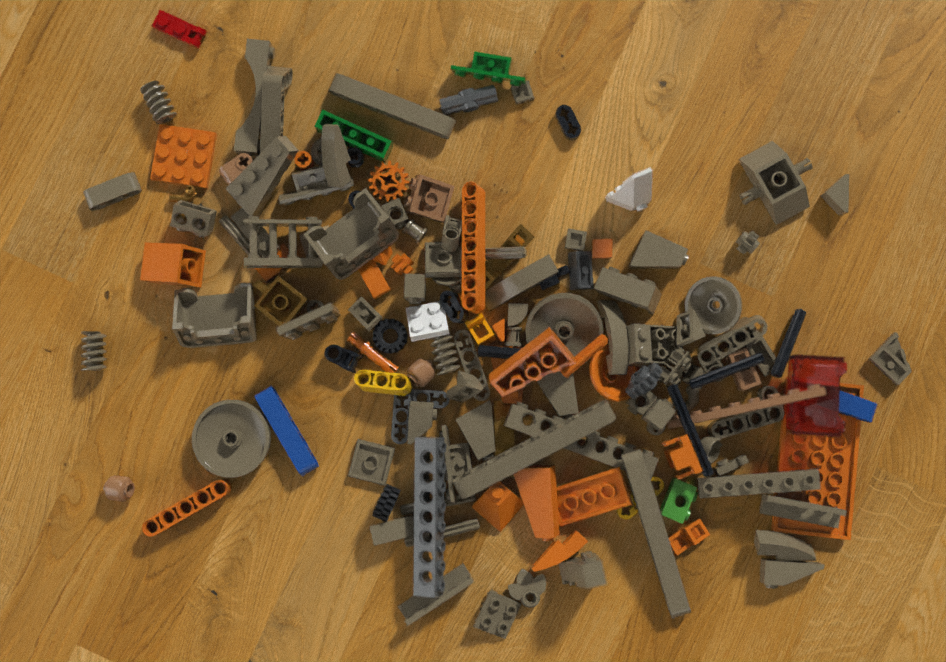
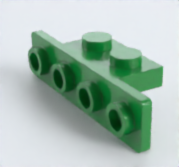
M474 51L471 68L451 65L450 68L455 72L456 76L466 77V74L473 75V78L478 80H484V77L491 78V81L495 83L509 81L510 85L521 86V84H526L527 82L525 77L509 75L512 58Z

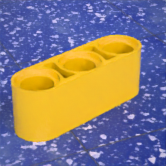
M360 370L354 376L356 385L365 392L405 396L412 390V384L404 374ZM368 377L367 383L361 384V381ZM382 380H387L384 386H379ZM400 382H406L403 388H398Z

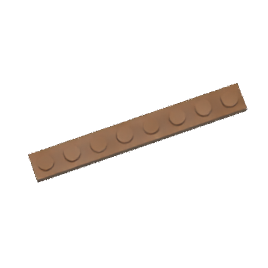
M816 384L808 386L807 391L800 392L799 388L787 391L788 395L780 396L779 393L767 395L768 399L760 401V397L748 399L747 404L741 405L740 401L728 404L729 408L721 409V406L709 408L710 412L702 413L701 410L690 412L693 424L824 396L826 391L825 387L820 388V385ZM678 415L672 416L671 420L667 422L668 429L682 426Z

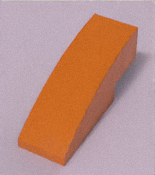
M576 529L563 543L556 538L533 563L531 569L536 572L565 561L578 552L588 540Z

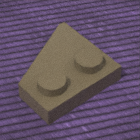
M893 332L868 359L895 385H899L912 371L909 363L906 361L904 349H901L898 341L899 336L896 332Z

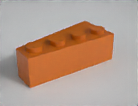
M549 327L489 374V380L503 397L525 387L526 384L532 381L536 382L542 379L543 376L552 372L556 373L565 366H571L576 361L573 354Z

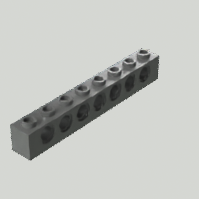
M444 437L415 438L413 596L436 598L443 595L445 590L443 572L445 570L444 551L446 547L444 541L446 528L444 521L446 509L444 502V492L446 490V483L444 482V473L446 471L444 453L446 452V443L444 442ZM430 453L433 455V461L430 460ZM430 473L433 475L432 481L429 478ZM429 493L433 495L432 501L429 498ZM429 513L433 516L432 520L429 518ZM429 532L432 534V540L429 538ZM429 552L432 554V560L429 557Z

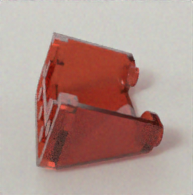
M798 354L790 356L788 361L787 391L798 388L800 392L807 391L808 386L819 384L820 388L825 387L826 395L787 403V434L841 437V433H844L845 422L841 421L839 417L840 378L847 372V362H844V357Z

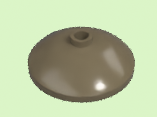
M706 277L694 283L689 289L685 298V312L692 309L696 312L704 333L720 334L730 330L738 322L742 313V299L739 291L730 281L721 277ZM716 301H718V302L720 303V307H719V308H716V307H715V302H716Z

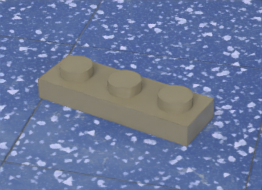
M241 208L231 218L250 241L249 226H243V219H247L249 215ZM257 226V251L263 258H267V255H269V234L263 226Z

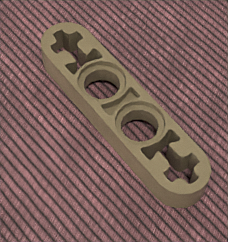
M459 330L454 335V342L465 373L470 374V371L473 369L480 371L481 376L478 381L484 380V384L481 385L483 390H487V393H485L484 398L477 395L474 397L478 401H485L490 395V389L471 335L466 330ZM460 333L468 336L465 341L467 346L471 344L472 348H465L460 351V347H463L462 342L457 341ZM466 351L474 353L473 361L466 362L463 355Z

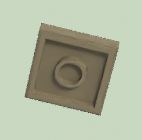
M462 241L459 242L458 249L453 252L445 251L441 246L442 242H425L426 278L462 276Z
M358 439L348 476L385 486L395 448Z

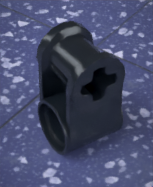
M334 344L329 345L324 352L327 360L354 374L356 373L355 368L359 360L363 358V356L351 350H346ZM332 348H337L339 351V356L335 359L329 356V351Z

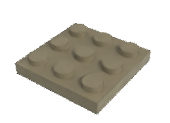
M329 303L276 329L280 336L295 340L302 337V333L305 331L312 332L319 329L320 324L324 322L330 324L338 320L337 316L341 314L336 306Z

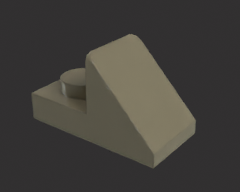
M362 296L348 309L368 331L383 318Z
M458 371L457 385L447 391V398L464 403L483 391V386L474 375Z

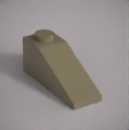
M761 558L760 582L766 585V588L777 589L778 585L785 586L824 569V564L812 561H776V559Z

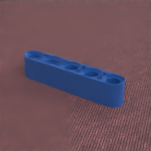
M271 385L256 394V401L298 473L303 477L318 468L319 464L274 387Z

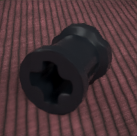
M356 147L348 149L350 157L348 164L353 168L361 167L364 163V156L361 150ZM352 155L358 156V160L352 159Z

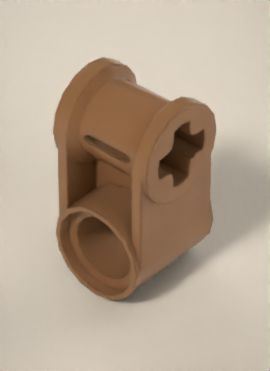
M239 154L218 170L228 186L248 167H245L244 161L247 160L249 166L254 160L249 154Z

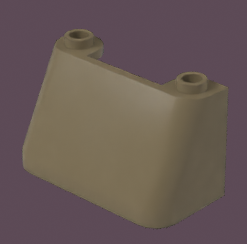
M366 188L355 195L353 204L356 208L326 230L321 226H314L303 234L338 280L349 277L392 245L399 237V232L390 218Z
M240 283L235 286L234 293L197 296L196 292L190 288L175 290L172 330L180 345L186 348L254 342L257 330L252 283Z

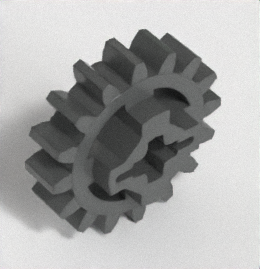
M655 362L647 367L645 365L642 366L641 369L631 376L630 383L625 392L633 399L639 397L640 394L644 396L657 385L658 378L663 369Z

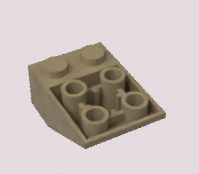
M631 324L626 326L629 342L628 366L642 367L654 362L659 366H664V362L672 365L667 359L670 358L669 356L675 349L679 348L676 346V326Z

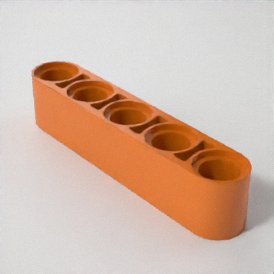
M226 479L212 482L146 520L142 525L143 533L146 536L152 537L166 531L227 496L232 490L231 483ZM219 483L224 484V493L218 491L217 486ZM202 493H206L208 495V501L206 503L201 501L200 497ZM186 502L191 505L189 513L184 510ZM168 512L174 515L173 522L167 520ZM151 522L157 525L156 532L150 529Z

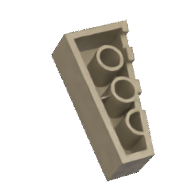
M286 136L276 137L226 190L249 216H260L263 207L270 200L272 192L280 183L282 175L287 171L299 150Z

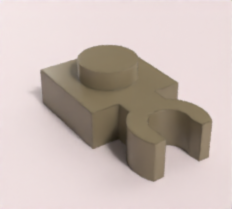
M740 455L732 460L722 459L716 462L717 466L713 467L714 473L718 476L736 469L738 466L748 463L746 455Z

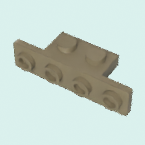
M323 165L293 172L292 177L297 191L279 195V204L290 205L295 203L296 200H310L316 195H329L332 191L339 189L340 191L348 190L351 186H354L353 178L350 177L351 181L342 188L328 187Z
M443 425L442 431H439V437H444V442L446 443V452L444 453L446 471L444 478L445 481H448L449 486L446 489L447 500H450L451 504H457L456 490L452 481L457 476L472 469L469 443L450 445L448 427Z

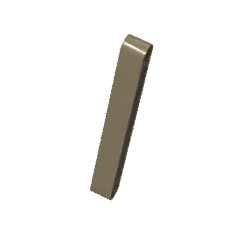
M607 400L598 402L453 479L452 483L462 499L468 498L610 424L616 419V416Z
M640 449L621 455L622 462L672 619L691 613L643 454Z

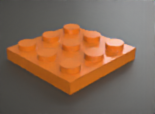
M160 124L150 179L152 181L184 186L191 185L197 188L208 189L217 133Z

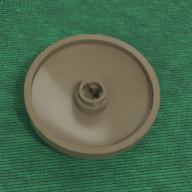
M557 293L542 299L534 306L526 322L527 343L550 327L573 356H576L600 334H603V325L597 309L587 299L572 293Z
M223 400L209 406L198 417L192 432V446L200 464L209 472L227 478L243 476L254 471L266 458L271 443L270 428L264 415L255 406L241 400Z

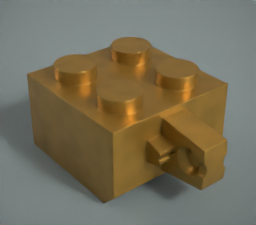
M279 276L276 277L272 284L269 282L265 285L258 279L253 285L261 291L259 294L260 299L254 306L278 326L297 319L310 302L309 299Z

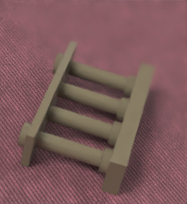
M248 216L247 219H243V226H249L250 255H248V258H244V268H322V259L318 258L316 251L309 241L306 258H299L296 248V227H308L309 230L314 226H321L322 220H317V217H306V220L259 219L258 216ZM257 226H269V255H267V258H260V255H258ZM277 227H289V255H287V258H279V255H277Z

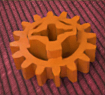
M388 161V165L381 162L380 168L375 165L376 172L370 171V175L373 178L368 179V182L373 184L369 186V189L375 190L373 196L380 195L379 200L382 201L386 198L387 203L390 202L391 198L393 200L397 199V196L403 198L402 192H408L405 185L410 183L408 180H405L409 177L408 173L403 174L405 168L401 167L399 169V163L396 162L393 166L391 161ZM397 173L401 176V183L396 180ZM390 178H391L393 184L389 183L388 186H387V185H386V182H385L384 180H388V181H389ZM377 181L382 184L381 190L377 188ZM397 190L396 192L389 194L390 191Z

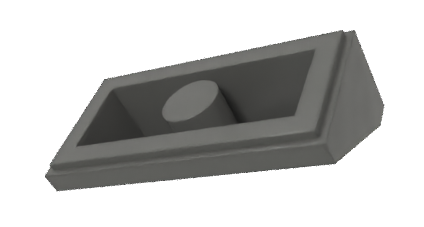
M591 251L568 253L570 290L594 289Z

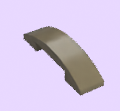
M598 300L599 315L601 320H605L610 354L606 356L609 375H626L629 364V342L622 312L616 301Z

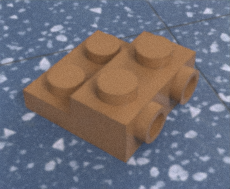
M421 174L416 175L415 178H411L409 183L411 193L404 201L405 212L444 223L455 186Z

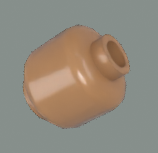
M417 359L407 369V378L415 387H425L435 377V366L428 359L426 361Z
M114 475L105 482L103 490L109 500L125 502L134 494L135 486L129 477Z

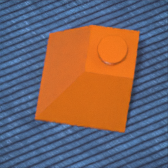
M499 481L489 486L471 507L501 532L522 508L524 503L520 497Z

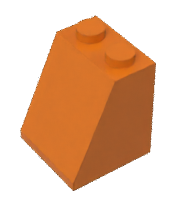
M145 242L140 280L158 284L201 288L206 250L184 244Z

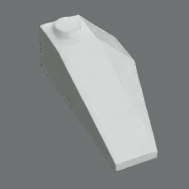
M648 168L629 177L621 186L615 188V193L611 191L606 195V201L630 211L637 209V212L648 208L647 204L652 199V169Z

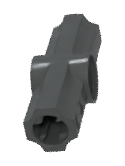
M493 84L475 90L473 88L465 89L457 95L439 99L442 113L447 116L461 111L465 113L475 111L480 106L498 102V97Z

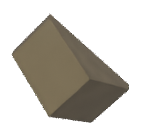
M849 174L840 177L820 195L838 215L848 213Z
M693 309L677 315L676 346L681 347L706 336Z

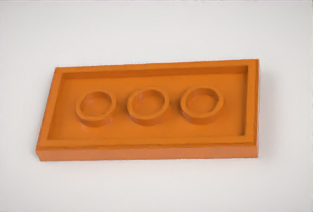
M620 466L557 486L559 527L633 504Z

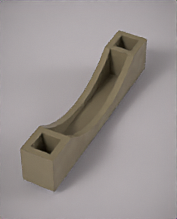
M247 39L245 58L254 74L256 96L249 117L236 131L234 151L238 155L246 153L250 156H258L260 154L262 78L263 74L272 67L271 59L275 58V48L267 40Z

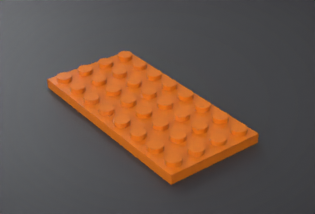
M785 377L784 395H788L787 391L799 388L800 392L807 391L808 386L819 384L820 388L828 386L863 398L864 385ZM819 397L783 404L784 417L781 420L777 472L819 469L821 489L778 492L774 496L846 510V516L840 515L838 528L772 516L771 531L851 540L861 420L818 405Z

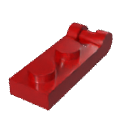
M159 10L152 24L154 29L197 49L200 48L201 40L207 34L205 29L163 10ZM192 33H196L194 38H190Z

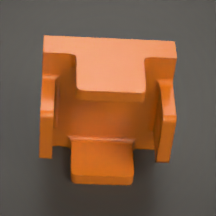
M678 434L671 439L661 442L664 447L673 443L677 444L664 451L669 467L676 470L687 468V470L675 474L676 479H682L702 472L687 434Z

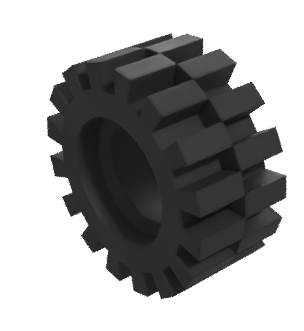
M387 318L380 321L374 327L373 341L376 347L385 353H397L407 343V330L398 320ZM387 329H394L397 332L398 338L394 343L389 344L384 341L383 333Z
M386 484L372 516L387 522L401 490Z

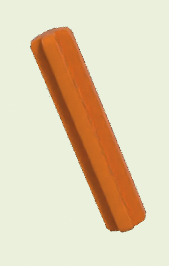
M600 334L574 356L575 364L561 368V374L566 378L569 377L595 353L608 344L607 337L604 334Z

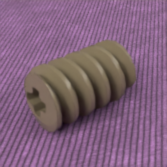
M152 81L143 85L140 88V92L144 94L143 98L147 101L146 105L150 108L149 112L153 115L152 119L156 121V124H163L175 118L177 113H170L174 106H167L171 103V99H164L168 96L167 92H161L165 89V86L158 85L159 81Z
M98 331L81 332V334L87 336L81 338L82 342L87 343L81 346L82 350L87 351L81 354V357L87 359L81 362L82 365L87 366L81 369V371H99L107 368L106 365L101 364V362L107 360V358L101 356V354L106 353V350L101 349L102 346L106 345L105 342L101 341V339L106 338V335Z
M453 335L429 338L435 340L430 344L431 347H436L432 354L438 355L434 358V362H440L435 368L442 370L437 376L455 372V370L460 368V365H454L458 358L452 357L456 350H450L455 345V343L449 342Z

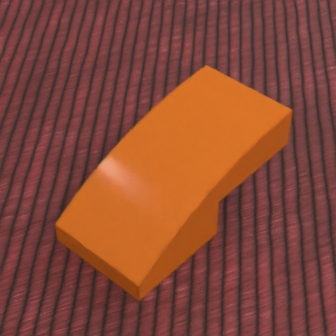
M370 260L358 269L374 299L391 291L375 261Z
M700 518L668 536L674 556H678L692 545L698 544L708 537L710 533Z

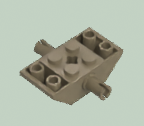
M771 141L739 159L754 186L739 195L741 200L748 196V198L742 201L744 205L760 197L775 225L810 207L806 186L800 177L801 174L813 168L812 163L804 167V165L810 162L808 158L793 165L788 154Z

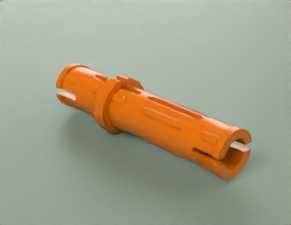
M355 331L347 339L349 343L360 351L361 355H366L385 372L395 373L399 368L372 347V343L366 342Z

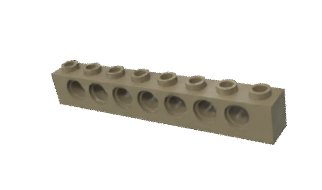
M517 401L516 405L511 404L504 426L534 437L543 432L540 427L542 422L548 421L551 428L564 421V419L553 415V418L545 416L546 412L536 408L533 412L527 409L528 405ZM526 414L532 417V422L529 425H524L522 422V418ZM598 431L585 436L586 442L583 445H578L577 441L564 447L610 466H620L621 470L624 471L622 458L620 456V458L615 459L613 456L614 450L619 448L622 452L621 455L636 451L635 445L625 442V445L617 443L618 439L608 435L605 439L600 437V432ZM601 441L604 448L601 452H597L595 445ZM643 449L642 454L651 480L658 458L653 457V452Z

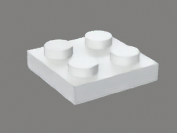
M440 301L406 308L411 342L449 334L446 313Z

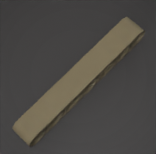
M335 74L328 91L334 96L444 139L450 138L456 120L449 116L342 74Z

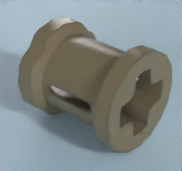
M411 219L402 233L410 235L418 244L428 230L421 228L414 223L415 220Z
M505 327L507 336L504 346L521 347L520 331H522V328Z

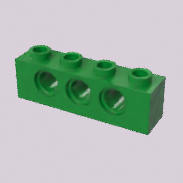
M322 109L314 126L318 133L322 134V128L325 124L339 125L345 145L351 148L356 147L362 153L386 163L393 148L391 140Z

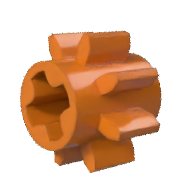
M397 253L391 259L394 263L391 268L399 276H402L404 273L410 274L414 270L411 267L414 262L405 253L401 256Z

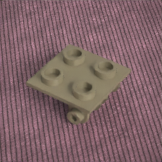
M681 347L675 349L669 356L670 358L667 359L675 367L673 368L665 362L664 366L661 367L663 372L658 379L660 382L664 380L666 388L673 384L679 386L683 375L688 374L693 368V360L688 351L685 353V350Z
M491 589L487 592V598L482 603V608L479 609L480 613L477 619L474 620L473 627L506 639L522 603L500 595L497 591Z

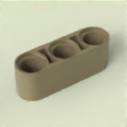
M131 172L88 188L83 194L90 211H95L141 193L142 190L136 174Z

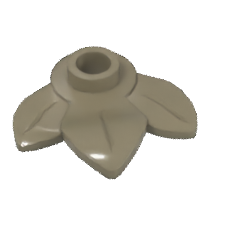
M521 569L517 575V584L508 585L509 593L514 599L521 600L524 606L528 608L535 607L540 601V595L546 589V578L544 574L533 578L527 570ZM532 594L534 596L533 600H527V595Z

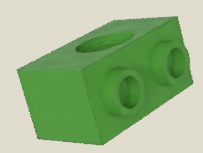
M672 477L660 507L661 515L682 524L684 520L687 521L691 510H689L691 502L694 503L698 495L697 487ZM678 496H682L684 499L681 506H676L675 499Z

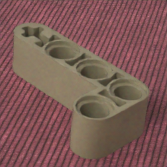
M754 315L701 345L697 350V356L705 372H711L716 367H724L720 359L764 335L768 328L765 319L760 315ZM758 322L761 328L757 329L754 324ZM747 327L751 330V334H749ZM738 332L746 333L743 339H737L735 335ZM725 341L728 343V347L725 349L718 347L720 342ZM705 351H709L712 354L707 359L701 357V354Z
M763 386L757 391V397H760V401L766 400L764 397L765 390L768 389L771 394L779 393L778 390L773 386ZM783 405L715 420L708 425V433L716 438H725L779 422L784 417ZM772 408H775L777 411V416L775 418H772L770 416V410ZM754 413L759 417L756 424L751 421V416ZM735 419H738L741 424L738 429H735L732 424ZM717 426L727 427V429L720 430L719 433L714 431Z

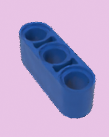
M823 386L825 387L826 395L819 397L818 405L872 423L877 403L832 387Z

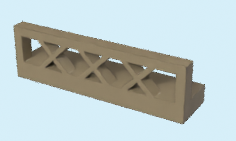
M762 494L759 511L761 514L834 528L839 527L840 515L846 516V510L767 494Z
M464 563L443 576V581L445 582L443 595L436 598L412 596L398 606L405 617L407 626L474 582Z

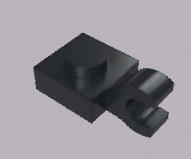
M565 265L558 268L557 274L540 282L539 285L542 291L559 284L558 278L570 273L568 266Z

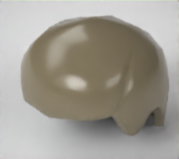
M713 436L701 439L710 464L717 460L720 447L722 446V443L719 442L721 439Z

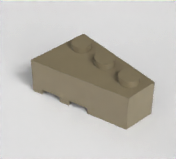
M602 267L594 287L598 293L617 301L629 303L634 308H643L648 310L649 314L654 315L662 295L657 286H655V282L648 279L644 281L638 280L637 276L631 273L621 274L619 273L620 270L613 267L608 269Z
M592 551L582 552L579 557L566 559L559 563L563 584L569 583L573 586L576 583L577 587L586 589L607 584L602 560Z

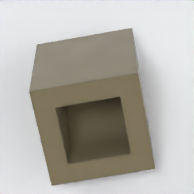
M508 304L507 327L517 326L524 320L528 311V304Z

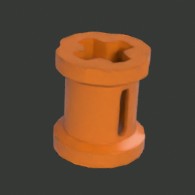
M299 151L296 154L294 161L298 168L301 170L313 168L314 161L308 152ZM306 158L308 161H305V165H302L301 162Z

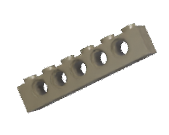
M819 469L697 478L699 498L821 489Z

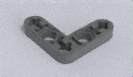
M412 389L406 395L408 399L404 401V406L408 405V409H397V404L401 405V400L398 399V395H394L391 433L393 442L396 444L407 442L409 406L411 401H417L418 394L425 393L428 398L427 402H430V393H434L433 397L438 398L440 394L447 398L446 392ZM447 398V401L443 402V405H439V402L433 401L434 408L447 407L450 402V399ZM399 411H404L407 414V419L404 422H399L396 419V414ZM395 424H407V428H402V433L406 434L402 441H398V438L395 437V434L399 433V427L395 428Z

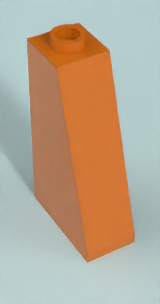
M529 465L513 475L535 538H542V541H552L560 534L555 465Z

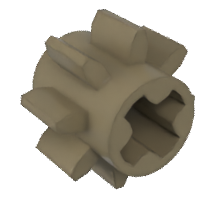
M744 231L736 240V243L739 244L736 249L742 254L746 252L751 254L760 244L757 241L759 235L754 231L749 232V234Z

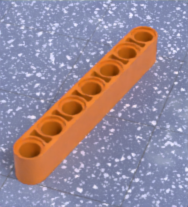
M469 181L462 188L461 303L467 311L480 314L485 309V191L475 182ZM475 300V305L471 307L472 302Z

